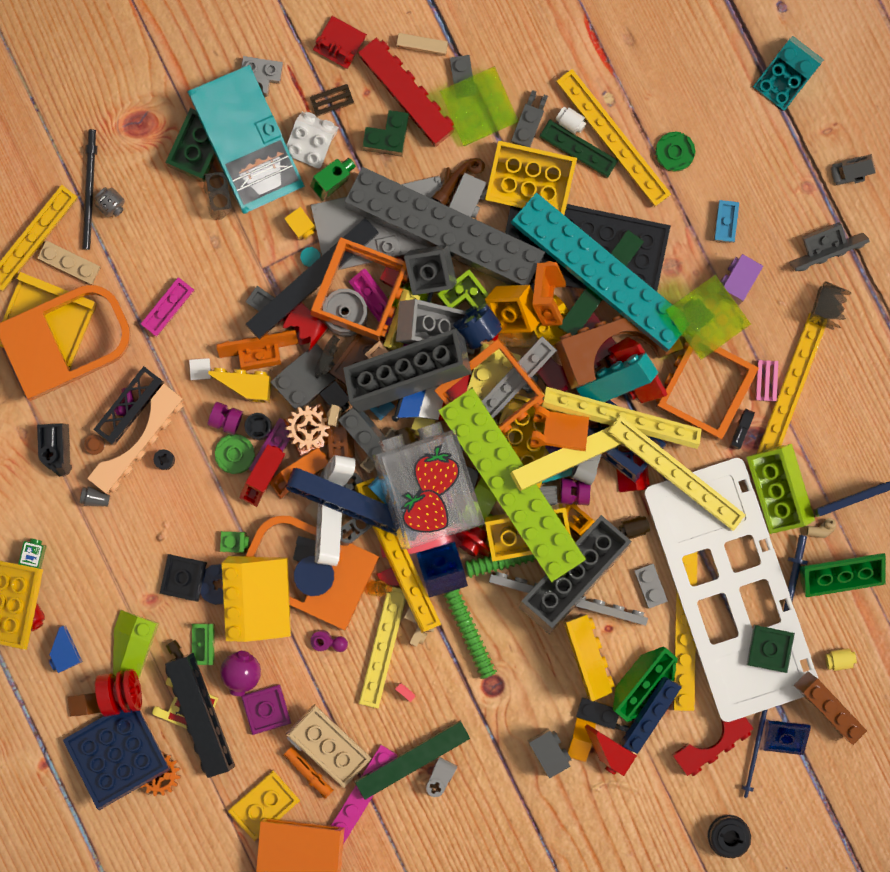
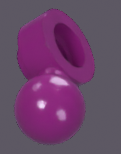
M318 630L311 637V645L317 651H325L330 646L336 652H344L348 647L346 638L338 636L332 639L331 635L325 630ZM317 639H322L324 644H319Z

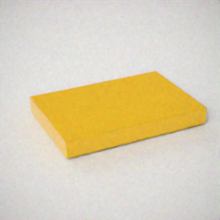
M273 770L230 808L228 812L255 842L259 838L260 822L263 819L279 820L300 799Z

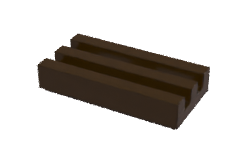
M348 84L310 97L316 117L354 104ZM346 91V93H343L341 95L326 99L318 103L315 102L316 100L328 97L330 95ZM346 97H348L349 99L345 102L330 106L322 110H318V107L324 106L326 104L341 100Z

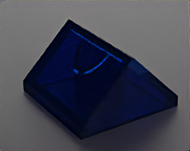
M766 719L763 750L804 755L811 725Z

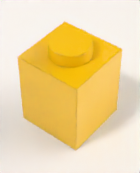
M301 207L284 218L299 240L302 238L306 240L314 234L313 230L316 228Z

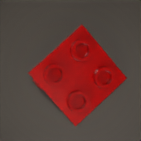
M332 15L321 36H318L313 51L348 69L367 34Z

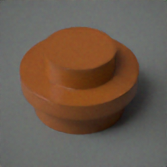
M90 435L86 438L84 447L88 453L97 455L104 450L105 442L99 435Z

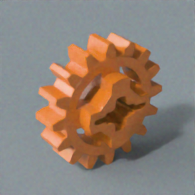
M172 755L164 757L172 771L165 772L164 776H161L159 780L157 778L153 779L152 785L148 782L140 787L146 786L147 794L152 790L154 796H157L158 792L164 796L165 790L171 793L173 791L171 786H178L175 779H180L181 776L176 772L181 770V768H175V764L178 761H171ZM171 780L168 785L161 787L162 781Z

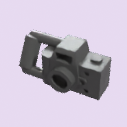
M872 154L833 164L831 173L833 182L836 185H842L850 182H864L866 175L876 173ZM841 167L843 168L845 179H841L839 171Z

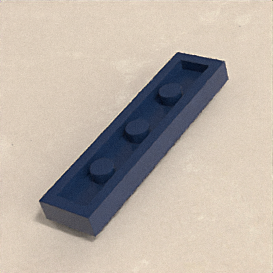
M664 676L620 744L638 754L682 686Z

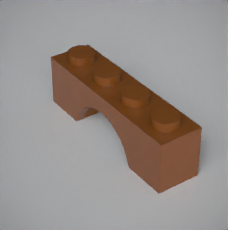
M809 671L794 684L795 688L828 719L832 727L852 745L867 732L826 686Z

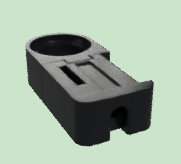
M745 408L730 443L731 447L738 450L741 449L755 412Z

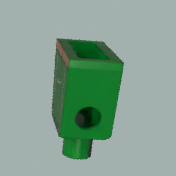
M347 158L342 163L336 159L313 176L310 187L322 201L326 200L348 181L349 172L356 167L354 162L350 158Z

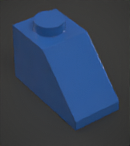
M66 625L59 627L49 654L51 657L49 663L54 671L57 670L58 673H61L83 661Z

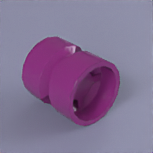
M216 401L207 425L215 429L223 428V432L235 435L241 422L243 411L233 407L228 409L227 405Z
M562 478L561 504L572 505L574 502H577L578 505H589L591 485L580 481L575 482L571 478ZM571 488H576V496L571 495Z

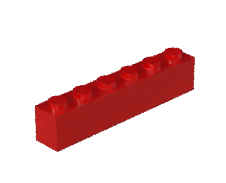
M376 37L358 52L359 58L402 109L409 113V117L429 141L437 147L454 132L452 127L454 123L448 116L444 117L439 112L441 108L435 101L431 102L428 99L427 95L429 94L422 85L417 86L414 82L416 79L413 74L401 67L403 65L401 60L396 55L392 56L388 51L390 48L384 40L379 41Z

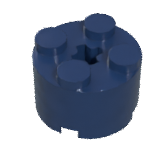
M486 303L478 308L475 306L470 307L465 312L466 316L453 324L454 328L464 337L465 344L471 350L483 346L480 342L484 340L488 342L492 340L502 329V324Z

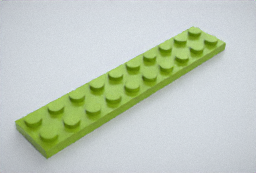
M471 388L438 410L551 582L585 561L586 558L538 485L535 484L522 491H519L510 473L523 467L524 464L475 390Z

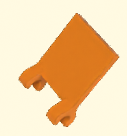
M538 406L535 409L533 421H545L544 434L539 431H532L531 447L537 448L547 445L586 451L589 417L551 412L542 406Z

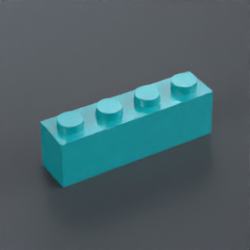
M646 352L641 355L634 354L627 361H618L608 369L606 367L600 369L595 374L596 380L577 387V391L583 397L606 402L651 383L659 372Z

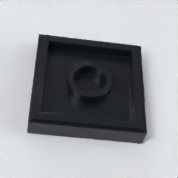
M168 554L159 594L198 602L207 562Z

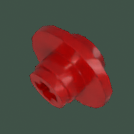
M473 526L469 531L458 529L455 533L456 537L461 541L460 548L467 554L476 557L477 554L489 556L491 553L490 548L485 544L488 538L487 533L481 528Z

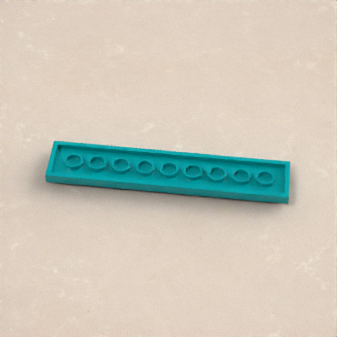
M537 192L511 221L513 226L664 351L668 352L691 324L681 311Z

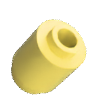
M850 648L830 651L829 654L825 655L828 670L851 669L857 663L855 652H851Z

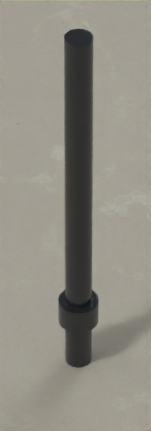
M94 129L88 130V145L85 146L87 165L83 250H90L94 167L98 148L96 146V130Z

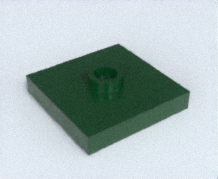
M754 625L746 665L787 673L795 633Z

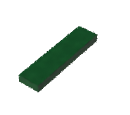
M552 120L548 121L539 138L569 156L577 158V161L606 178L609 177L618 162L617 159L574 135Z

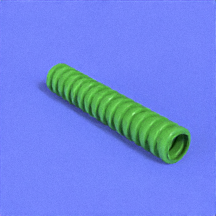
M490 554V557L484 556L483 559L479 557L478 560L472 559L471 562L467 560L465 561L468 577L472 578L473 575L477 577L480 573L484 575V572L491 573L492 570L496 572L497 569L503 570L504 567L508 569L511 565L515 567V564L521 565L523 562L527 564V561L534 562L536 558L532 554L492 562Z
M451 583L443 587L441 592H444L445 595L443 597L447 599L446 603L450 605L448 608L452 610L451 615L455 616L454 621L458 623L456 626L460 627L459 632L463 634L461 637L465 638L464 643L468 645L467 650L470 649L469 654L473 656L472 661H475V667L479 669L477 672L481 674L480 679H485L496 674L497 670L493 669L494 664L490 662L492 659L488 658L489 653L485 651L486 646H483L484 642L480 640L481 635H478V629L474 627L476 624L472 622L473 618L469 616L471 613L467 611L468 606L464 605L465 600L461 598L463 595L459 594L460 589L456 587L458 584Z

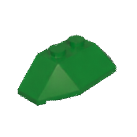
M664 646L642 654L617 684L613 711L627 722L635 719L664 676L674 681L678 658Z

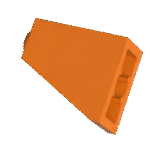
M316 448L274 477L270 485L279 498L282 499L290 493L286 489V485L293 468L302 469L316 475L328 464L326 454L320 451L319 448Z

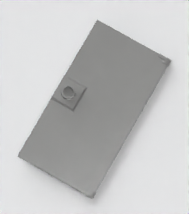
M439 175L401 185L431 198L442 184ZM347 197L311 205L322 255L333 247L340 237L343 238L365 218L345 208ZM367 219L379 234L365 247L394 258L406 255L410 250L428 248L419 242ZM354 255L339 270L372 263L373 261Z

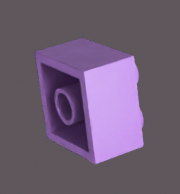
M743 254L739 258L735 257L727 269L731 272L729 275L725 274L718 285V288H720L718 294L740 305L750 291L763 265Z

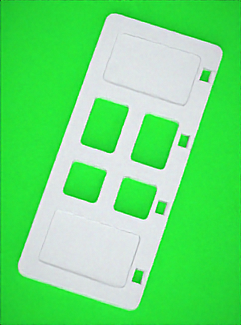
M734 458L693 472L746 514L734 531L725 526L669 480L651 485L645 490V498L721 720L725 722H731L804 697L794 686L807 672H803L800 660L806 659L810 669L808 671L818 678L761 509L749 479V474L744 461L740 458ZM745 480L748 491L742 493L739 481ZM751 535L760 559V565L735 573L731 568L724 544L728 541ZM765 539L768 551L762 552L759 541ZM709 549L718 572V579L693 587L690 585L682 558L683 556ZM762 579L767 580L780 617L778 624L768 628L795 633L787 673L746 665L753 629L739 591L741 586ZM724 593L738 631V636L713 645L709 641L697 602L701 599ZM786 599L788 611H782L779 600Z

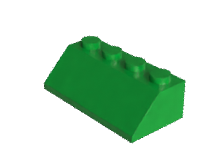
M885 553L800 566V581L805 597L886 585Z

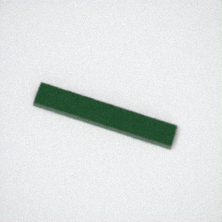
M627 230L611 254L627 266L644 241ZM586 287L563 319L562 325H559L558 328L566 334L571 333L572 336L578 334L577 331L583 328L603 299Z
M459 720L354 782L364 800L466 742L470 737Z

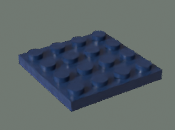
M121 709L120 714L103 716L63 739L99 811L171 770L141 711L131 710L129 713H124Z

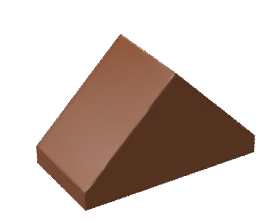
M96 693L68 696L70 717L101 713Z

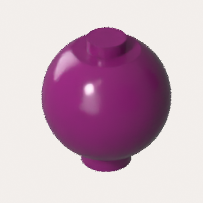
M247 651L232 653L223 661L220 675L230 694L243 696L245 692L253 689L259 682L261 668L253 655Z

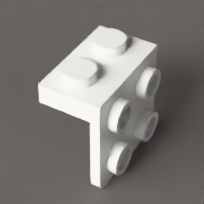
M302 111L295 121L287 143L291 157L315 168H321L330 143L337 134L339 127L335 126L331 121L317 118L313 113Z

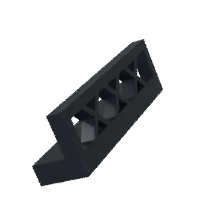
M143 366L93 430L112 445H116L165 382ZM146 372L154 380L149 386L141 387L140 378ZM132 390H138V400L128 403L127 394ZM118 406H126V415L123 418H115V409ZM105 422H113L114 430L109 436L100 430Z

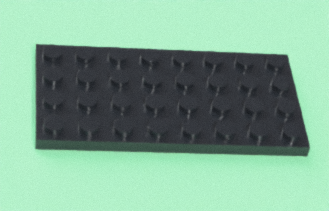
M570 204L566 205L564 216L610 254L627 230L642 239L644 243L626 267L657 292L671 225ZM511 206L505 233L542 250L511 224V221L522 210V208ZM545 252L541 263L557 261ZM557 262L567 287L586 289L587 286Z

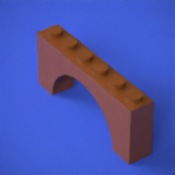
M620 315L612 318L613 322L607 324L606 321L595 324L594 329L589 330V327L578 330L576 335L572 336L571 333L560 336V341L556 342L554 346L557 349L559 359L572 390L596 380L594 373L595 356L600 346L610 337L630 335L640 338L652 347L658 359L683 349L680 338L666 352Z

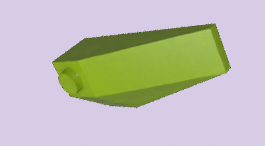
M124 610L120 611L114 627L113 674L115 676L118 671L125 672L127 669H134L140 679L159 625L158 622Z

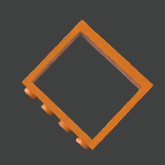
M340 237L312 306L311 316L379 341L381 336L385 337L389 325H386L388 317L392 318L396 307L393 304L395 299L399 300L403 289L400 288L403 281L407 282L409 277L405 261ZM345 251L399 271L376 331L322 310Z
M694 334L692 338H687L683 346L686 349L683 356L678 355L674 366H676L674 373H669L664 382L667 384L665 390L668 395L656 399L655 401L658 402L656 407L693 427L702 429L701 431L714 438L722 440L759 367ZM696 344L747 369L717 429L666 403Z
M498 338L469 362L471 371L500 349L536 394L498 425L502 433L505 434L512 428L510 424L517 419L520 422L528 415L526 411L533 406L536 409L544 402L542 398L545 394L501 339ZM463 377L441 384L434 390L446 405L453 401L446 391Z

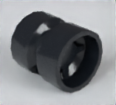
M262 413L251 414L246 419L244 425L246 433L254 440L259 441L268 438L273 428L270 419Z

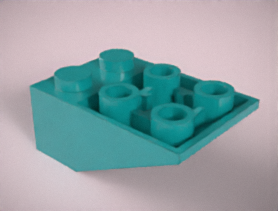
M792 36L753 87L785 111L824 59L796 37Z

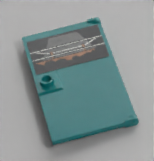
M250 65L187 91L243 214H247L251 210L305 187Z

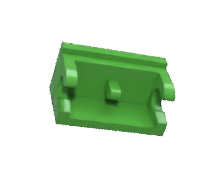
M192 624V653H194L198 665H214L215 624Z

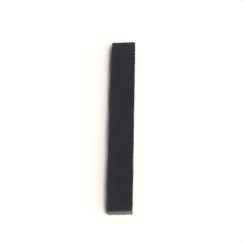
M364 218L343 238L366 246L379 232ZM338 242L246 323V326L259 340L321 286ZM345 251L338 270L355 254Z

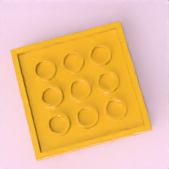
M0 561V645L27 650L43 569Z

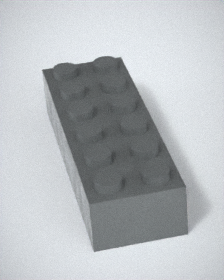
M456 328L343 368L349 402L358 412L472 374L465 339Z
M601 515L576 542L586 560L553 582H551L546 574L521 601L519 608L550 634L625 553L632 541Z

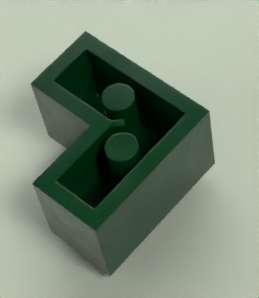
M389 110L386 130L365 127L363 151L403 157L409 113Z

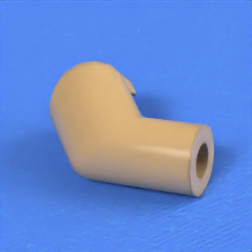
M828 518L819 527L808 526L807 535L826 538L835 530L836 522L834 519Z

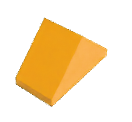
M574 503L566 505L569 527L581 537L595 521Z
M577 717L567 753L570 758L586 762L592 742L585 726L588 724L595 729L596 723Z

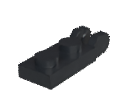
M582 697L576 717L614 730L615 728L625 732L629 730L630 727L617 724L619 715L613 711V707Z

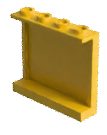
M20 272L17 278L19 282L2 322L69 291ZM84 297L45 315L69 370L97 306L96 302ZM0 340V347L4 348V346H3V344H2V342H1V340Z

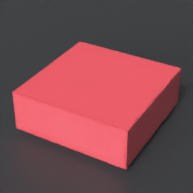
M399 683L395 688L410 702L415 698V694L402 683Z

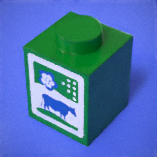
M30 538V542L24 541L18 564L41 569L47 546L41 545V540Z

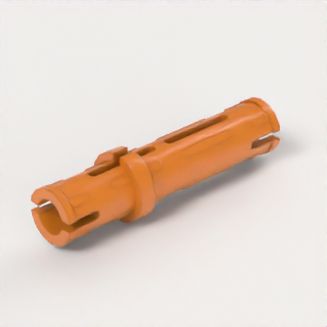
M293 746L283 754L309 782L308 785L310 787L313 786L324 799L334 791L324 781L322 775L318 774Z

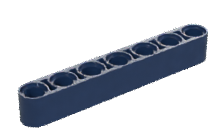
M292 469L286 485L288 491L403 539L415 541L418 532L411 530L404 524L402 519L403 511L302 469Z

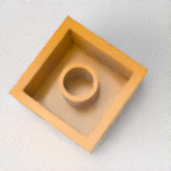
M530 285L496 286L485 298L486 304L502 324V329L499 333L533 332L540 323L532 305L533 292Z

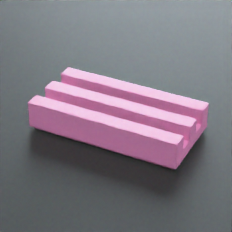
M758 360L756 401H777L779 361ZM762 365H766L764 397H761ZM770 365H773L772 397H769Z

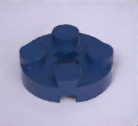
M222 564L211 565L205 569L200 592L204 600L215 605L224 604L223 588L215 590V585L213 584V580H223Z

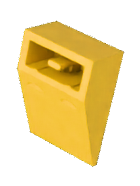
M214 368L213 371H208L212 378L248 401L270 403L272 379L270 376H267L266 372L254 371V375L247 374L246 370L234 369V373H229L224 368Z

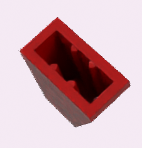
M267 444L243 487L240 499L255 507L259 505L285 456V453L280 448Z

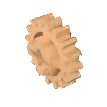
M304 406V411L301 407H298L297 414L291 412L292 419H286L290 423L289 426L285 427V430L290 431L286 437L293 438L291 444L298 442L299 449L304 445L306 450H310L311 445L317 448V442L324 443L322 437L329 435L325 432V429L330 428V426L324 423L328 418L321 417L324 413L323 411L316 413L317 407H312L310 410L309 406ZM301 416V421L295 424L296 420ZM312 416L318 420L319 424L312 420ZM305 425L315 427L308 431L304 429H299V427H303ZM319 431L317 437L313 439V435ZM295 432H299L302 435L303 440H301Z

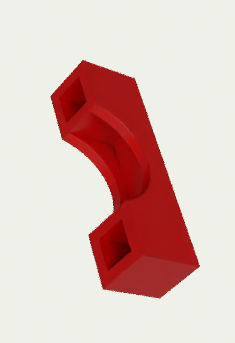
M743 717L731 722L721 720L722 734L714 745L708 748H697L687 743L672 754L673 758L687 776L690 774L695 776L702 770L701 766L705 763H713L719 758L717 755L723 750L725 753L735 747L734 743L737 740L741 739L743 741L751 735L750 731L754 728L747 718Z

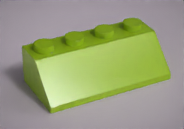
M792 443L746 457L770 534L804 527L815 521Z

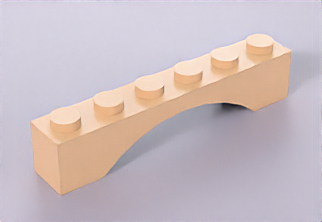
M163 384L151 399L149 421L138 442L121 456L99 463L87 479L106 494L114 493L121 485L119 483L123 476L127 477L132 472L133 467L131 466L136 460L139 462L144 457L146 447L148 445L152 446L159 437L157 436L158 432L161 429L165 430L169 426L171 416L174 413L177 415L184 407L182 404L184 399Z

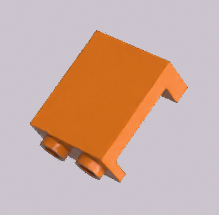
M557 262L537 263L532 305L542 326L562 325L563 317L553 298L555 288L566 287V281Z

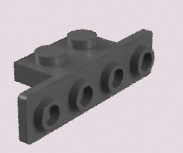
M838 222L803 236L802 239L807 255L789 263L795 271H805L809 266L825 263L829 258L842 256L849 250L860 249L869 243L870 240L864 233L846 239L842 224Z

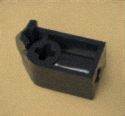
M69 424L37 425L39 460L59 477L68 475L72 470V465H70Z

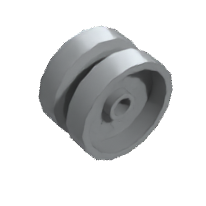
M339 289L332 292L326 298L323 311L362 326L366 324L367 305L364 298L358 292L351 289ZM346 310L349 311V313H348L347 315H343V314L341 313L342 311H344V312H346ZM325 321L328 329L338 336L351 337L358 334Z

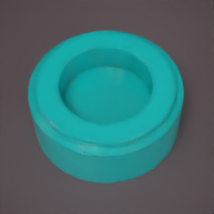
M314 247L305 248L300 255L301 262L306 267H310L321 257L319 251Z

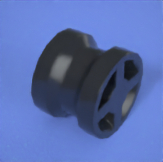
M159 450L154 455V464L161 470H169L175 464V457L168 450Z

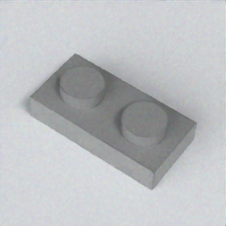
M654 564L634 571L648 609L668 602Z

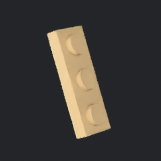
M45 241L37 258L93 285L101 269L100 266L49 241Z

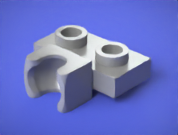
M243 56L241 68L248 65L251 66L259 86L263 88L264 97H267L270 82L280 83L283 62Z

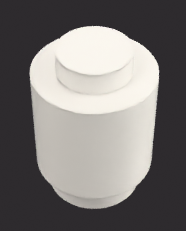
M563 107L555 119L559 122L560 126L574 135L577 132L581 133L586 126L584 122L585 117L570 107L568 109Z

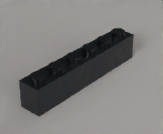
M194 653L170 660L165 663V671L173 684V693L180 703V712L187 722V731L193 738L194 750L200 757L202 771L206 773L207 778L229 772L235 767V763Z

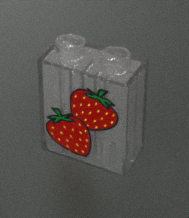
M441 422L417 429L420 440L405 444L402 434L379 441L381 453L372 455L401 549H410L485 524L456 431L454 429L444 432Z

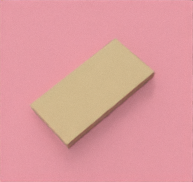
M315 704L286 733L292 741L343 788L372 759Z

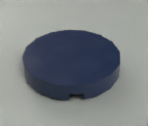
M308 556L297 564L294 571V581L302 593L309 596H320L332 587L334 570L330 565L315 563V556Z

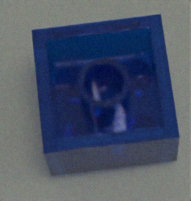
M455 542L416 553L429 598L468 586Z

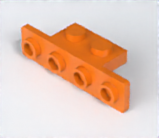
M286 330L281 333L266 334L260 340L257 337L244 338L238 341H226L217 344L216 347L219 358L239 355L241 370L248 371L281 365L279 347L298 344V338L295 330Z

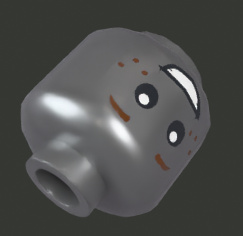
M105 187L95 196V206L106 217L113 215L117 217L123 212L124 208L122 206L125 200L114 188L107 189Z

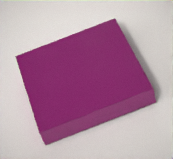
M281 685L241 696L252 735L291 724Z

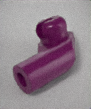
M132 391L127 394L128 403L134 402ZM118 406L115 409L116 415L125 416L126 406Z

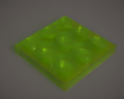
M495 66L439 91L463 146L519 122Z
M716 275L665 310L700 360L751 325Z

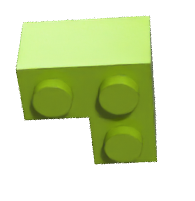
M470 269L456 279L457 284L452 289L443 290L437 294V297L444 306L456 308L465 300L470 307L475 306L478 308L486 303L485 298L489 295Z

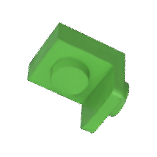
M221 531L220 552L245 553V549H249V537L246 536V532Z

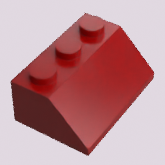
M626 337L608 349L610 353L608 358L613 365L618 361H627L634 354L641 355L645 351L640 343ZM656 375L651 383L627 392L632 400L640 403L668 395L658 375Z

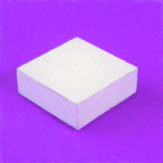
M209 358L189 360L191 381L211 379V376L208 374V371H211Z

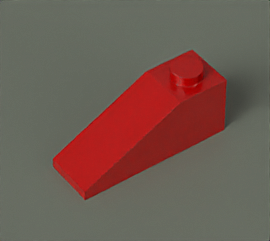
M586 724L585 729L599 760L607 765L605 769L613 775L618 772L625 776L637 755Z

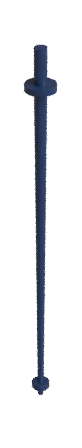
M799 535L795 557H788L787 560L793 562L788 585L792 602L801 564H808V561L802 560L807 536ZM786 599L783 612L789 610ZM768 709L761 713L747 784L742 785L741 788L745 790L744 798L748 797L749 791L753 792L754 790L750 785Z

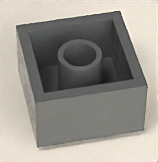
M448 244L410 250L404 256L413 295L449 290L457 284Z
M548 728L527 740L549 779L571 767L569 764L571 758L565 748L560 749L558 744L561 743V740L555 731L551 732Z

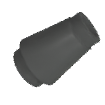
M89 486L88 488L83 487L79 503L84 504V506L108 507L110 495Z

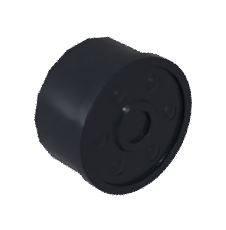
M722 815L716 818L709 826L707 833L708 843L711 849L722 857L732 859L740 857L747 852L751 845L750 829L741 818L735 815Z

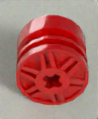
M127 669L125 672L118 671L116 676L113 673L97 675L95 693L98 707L104 717L118 715L121 709L124 713H129L131 710L140 711L142 707V691L139 678L134 669Z

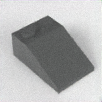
M316 344L310 351L308 349L271 381V384L296 411L298 407H301L303 410L304 406H308L323 390L336 380L329 373L335 363Z

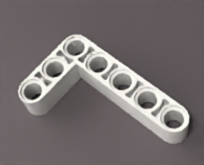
M334 455L322 470L320 477L344 487L354 473L355 458ZM319 503L315 563L337 566L340 556L342 513Z

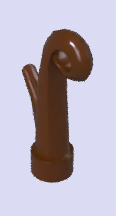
M479 158L466 160L452 174L450 167H447L442 185L433 194L431 199L446 205L449 201L448 198L467 170L472 174L481 173L485 168L484 161Z

